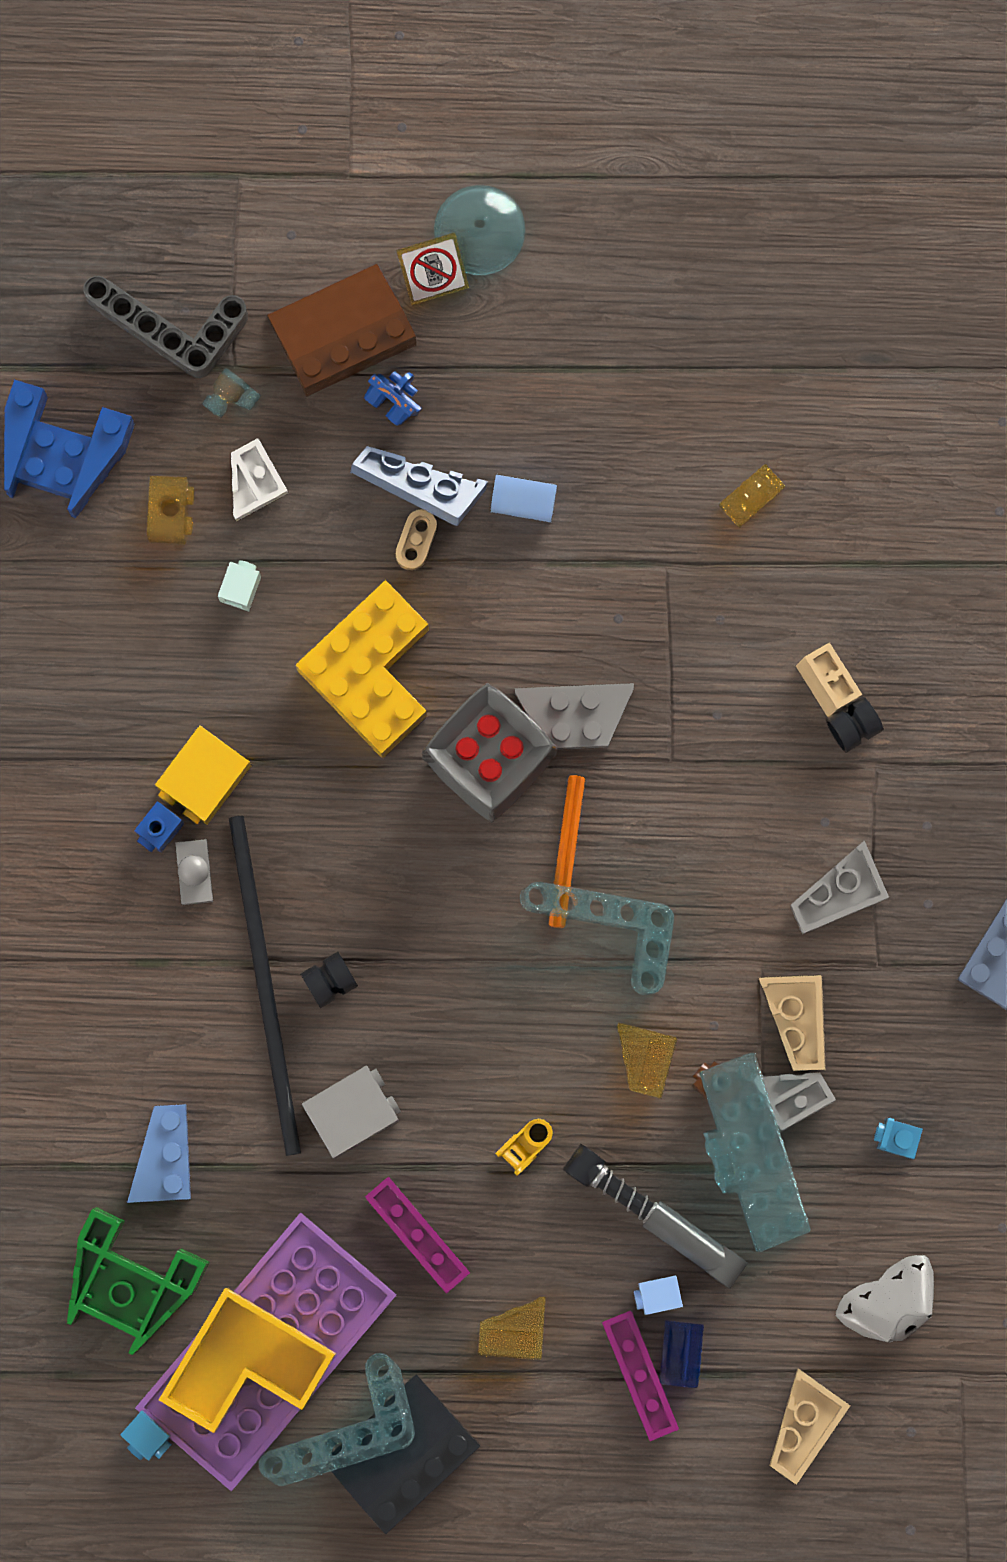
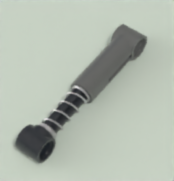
M582 1144L578 1146L562 1170L586 1187H589L590 1184L594 1188L599 1187L603 1190V1195H610L615 1199V1203L620 1202L627 1207V1212L632 1211L639 1216V1220L643 1219L644 1224L642 1227L698 1265L725 1287L730 1289L748 1264L744 1259L715 1241L662 1201H659V1203L649 1201L647 1195L642 1196L636 1191V1187L631 1188L624 1183V1178L619 1179L614 1176L613 1171L604 1165L606 1163L604 1159Z

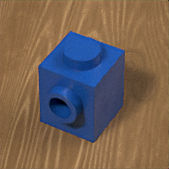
M157 801L134 830L140 836L137 842L150 852L156 848L162 853L182 828L184 822ZM162 826L160 832L153 833L155 827Z

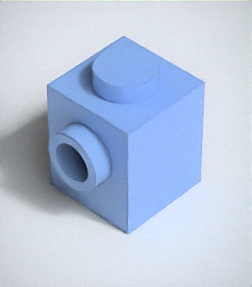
M676 1275L638 1283L639 1290L633 1291L637 1310L643 1309L644 1315L683 1307Z

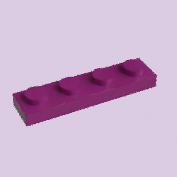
M389 1176L365 1196L367 1201L446 1294L470 1274L467 1268Z
M627 1311L603 1321L602 1325L649 1441L679 1430L632 1311Z

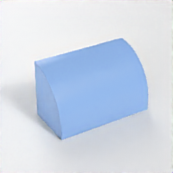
M496 475L491 512L551 522L557 485Z

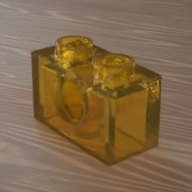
M150 476L147 538L149 542L186 544L187 535H192L193 518L188 517V505L194 504V487H189L187 477ZM168 504L179 506L178 513L171 517L164 515L163 510Z

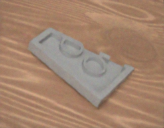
M865 841L858 845L790 905L802 935L889 898Z

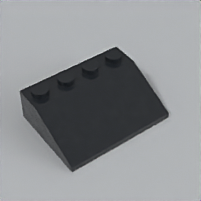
M416 1374L326 1457L323 1462L369 1517L387 1534L480 1447V1444Z

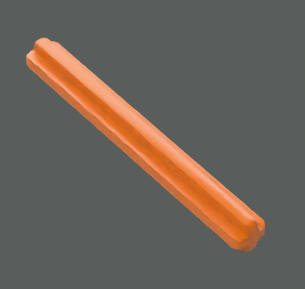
M570 775L568 777L549 917V926L554 928H564L566 924L585 778L577 775Z

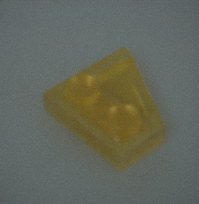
M618 1023L617 1029L620 1035L630 1091L662 1099L677 1038Z
M539 1297L528 1304L520 1307L517 1306L499 1316H493L481 1321L478 1355L541 1360L545 1297Z

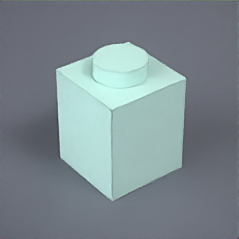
M239 560L238 564L230 562L218 594L219 601L249 612L261 579L260 572L255 570L256 566Z

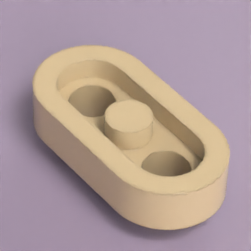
M420 509L408 516L396 548V560L402 568L412 571L424 565L437 530V522L433 514ZM420 522L428 526L423 532H419L416 529V525ZM408 551H415L417 553V557L414 560H408L405 555Z

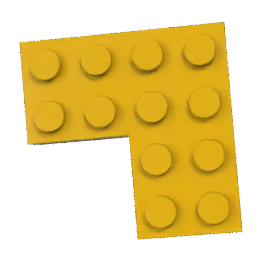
M385 580L296 664V668L382 759L427 717V711L387 670L429 631V626Z
M225 1288L159 1398V1401L212 1433L218 1430L248 1378L303 1410L336 1353L232 1290Z

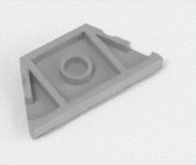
M634 683L515 688V696L526 714L546 733L552 743L557 746V750L607 748L634 690Z

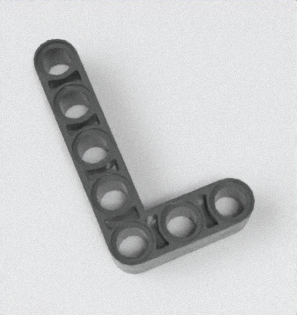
M90 277L83 286L87 302L94 310L195 378L206 377L212 371L248 320L244 301L236 295L226 296L220 301L193 339L104 277ZM96 288L106 289L105 295L99 299L91 297L92 291ZM125 304L131 307L127 315L120 316L116 314V309L120 305ZM231 307L241 309L240 315L235 318H229L225 313ZM151 321L156 324L152 332L144 333L140 330L145 322ZM219 331L224 336L219 342H211L208 340L209 334ZM172 338L181 341L177 349L169 350L165 347L166 342ZM201 355L205 357V363L200 367L192 366L190 361L194 356Z

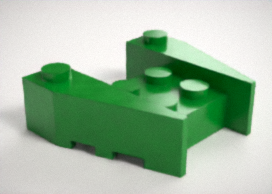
M96 1207L91 1210L78 1237L67 1324L72 1325L76 1323L81 1311L136 1337L128 1352L133 1355L193 1295L210 1262L181 1248L177 1251L165 1277L111 1251L125 1221Z

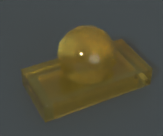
M764 464L719 503V506L740 528L785 488V485Z

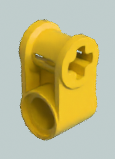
M534 1119L518 1134L513 1135L495 1154L498 1157L502 1156L515 1169L514 1174L518 1176L535 1160L536 1155L549 1144L553 1136L552 1127L545 1120ZM535 1124H542L547 1128V1138L542 1142H535L530 1137V1129ZM511 1149H513L516 1152V1154L522 1159V1161H520L511 1152Z

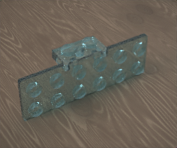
M748 1053L701 1071L700 1077L717 1129L703 1133L706 1140L705 1149L712 1159L715 1168V1181L721 1188L722 1193L737 1192L755 1250L762 1252L810 1232L809 1222L755 1053Z

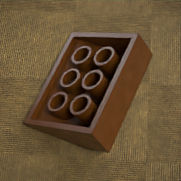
M378 264L267 315L306 397L417 345L416 335Z

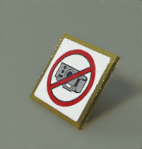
M455 232L396 250L411 305L469 288Z

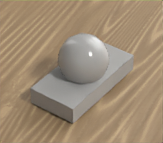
M207 839L176 842L181 904L213 902Z

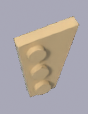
M822 976L759 978L793 1071L826 1070Z
M798 1368L769 1465L796 1485L850 1407L848 1403Z

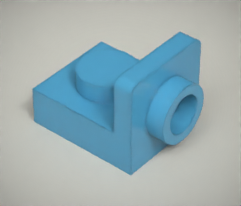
M886 1118L884 1124L878 1123L874 1141L879 1142L877 1146L879 1150L915 1159L923 1129L894 1121L892 1118Z

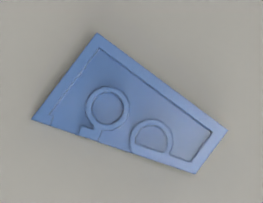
M186 1104L154 1106L127 1203L191 1199Z

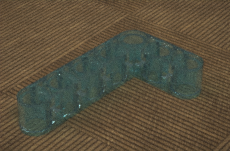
M534 882L521 891L520 903L527 911L639 931L631 985L641 995L654 994L663 987L674 924V914L668 906L544 882ZM531 889H537L542 893L543 901L540 905H534L530 902L529 892ZM562 894L569 895L573 900V907L570 911L564 910L559 904ZM593 900H598L602 903L604 911L601 916H595L591 912L590 904ZM624 905L631 907L634 912L631 922L625 921L620 915L621 908ZM653 911H658L663 915L664 923L661 927H656L652 924L651 914ZM649 941L655 942L659 947V954L656 958L650 957L646 952V945ZM644 972L650 973L654 978V985L651 989L645 988L641 983V977Z
M376 1353L370 1356L365 1364L375 1418L270 1450L259 1461L261 1474L273 1484L285 1486L409 1446L415 1437V1430L399 1366L383 1353ZM389 1365L387 1373L382 1377H378L379 1369ZM395 1395L394 1403L385 1407V1400L389 1396ZM402 1424L401 1433L391 1437L392 1429ZM372 1434L371 1442L366 1446H361L362 1439L366 1435ZM342 1443V1449L339 1454L332 1456L333 1447ZM308 1453H312L311 1461L306 1465H302L303 1457ZM282 1462L281 1470L277 1474H272L273 1467L277 1463Z

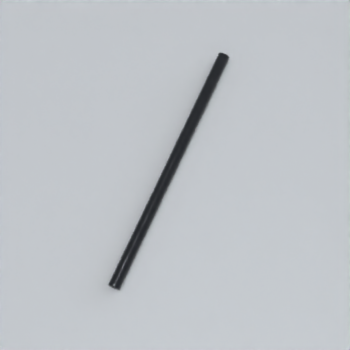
M234 816L228 818L285 1154L286 1156L301 1154L245 820L244 816Z

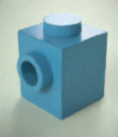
M143 1410L120 1434L129 1443L127 1449L139 1460L145 1457L149 1461L154 1455L160 1459L172 1445L168 1441L171 1435Z

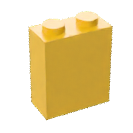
M199 725L155 786L160 790L158 796L171 806L175 802L185 809L182 814L192 822L198 824L201 820L208 825L252 765L250 761Z

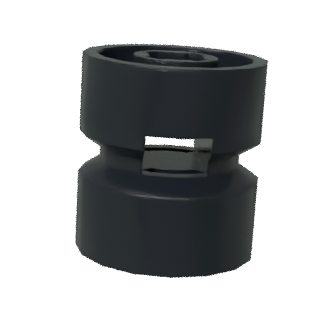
M861 697L848 705L847 712L839 710L826 718V723L832 736L845 753L861 745L863 737L869 740L884 731L879 716L865 697Z
M339 952L324 959L322 967L314 965L300 973L320 1008L334 1001L337 993L344 995L358 987Z

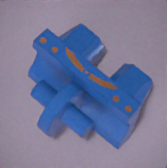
M394 371L389 378L396 383V386L381 373L377 376L373 374L368 380L371 386L368 388L364 399L376 408H379L386 398L392 401L394 405L386 414V417L395 425H402L410 416H417L422 410V407L404 393L405 391L411 397H414L418 392L411 385L415 376L410 372L401 377Z

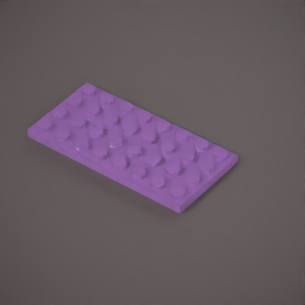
M302 1213L295 1218L234 1290L238 1295L336 1353L313 1394L397 1295ZM193 1339L135 1409L139 1412L143 1410L171 1435L169 1438L232 1491L301 1409L249 1378L215 1433L159 1401V1398L193 1343Z

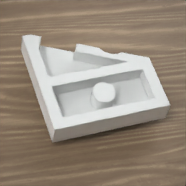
M258 438L231 452L233 515L236 521L288 494L284 483Z

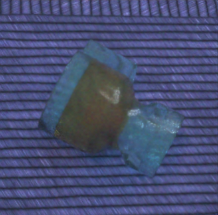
M224 368L213 384L214 393L208 395L202 402V405L221 419L226 413L229 403H234L247 410H251L261 395L233 372Z

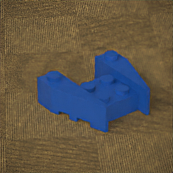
M14 379L5 406L4 490L10 498H14L17 486L21 483L69 498L71 500L67 510L71 517L76 518L100 483L102 484L107 478L108 473L116 462H119L125 454L135 426L132 416L102 407L92 438L40 422L48 399L45 390Z

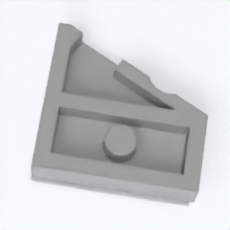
M821 1073L785 1074L767 1077L755 1076L751 1078L753 1085L781 1132L836 1101Z

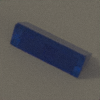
M665 1321L660 1383L662 1385L698 1387L704 1331L703 1324Z

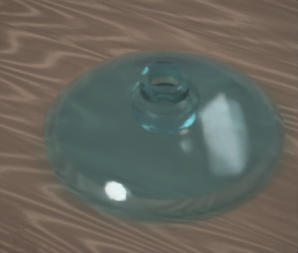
M484 185L465 187L453 193L441 205L435 219V241L437 244L453 239L462 272L472 275L492 274L507 267L521 251L525 238L523 214L517 203L508 194L497 188ZM477 220H482L485 222V226L477 228L474 226V223Z

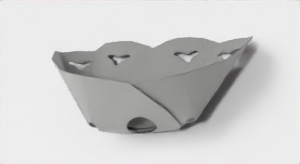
M925 1255L905 1257L887 1269L879 1281L864 1283L852 1289L840 1301L836 1310V1317L845 1326L864 1337L885 1342L906 1339L932 1316L934 1274L929 1258ZM921 1263H924L921 1270L912 1267L913 1264L920 1265ZM900 1271H903L902 1279H892L894 1276H898ZM871 1291V1294L869 1295L868 1299L859 1297L860 1295H866L867 1292ZM851 1303L852 1313L844 1314V1312L848 1310V1305ZM911 1325H915V1326H916V1327H914L913 1329H911V1330H909L908 1332L905 1333L906 1329H907L909 1326H911Z

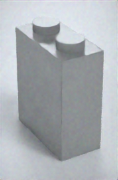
M366 1065L302 1103L333 1159L338 1158L399 1121L396 1114L400 1113L401 1110L392 1095L386 1098L380 1089L385 1083L376 1068L370 1071Z

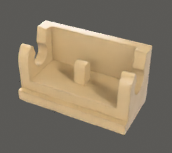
M830 642L805 656L796 665L827 717L845 706L848 707V705L862 696L861 691Z

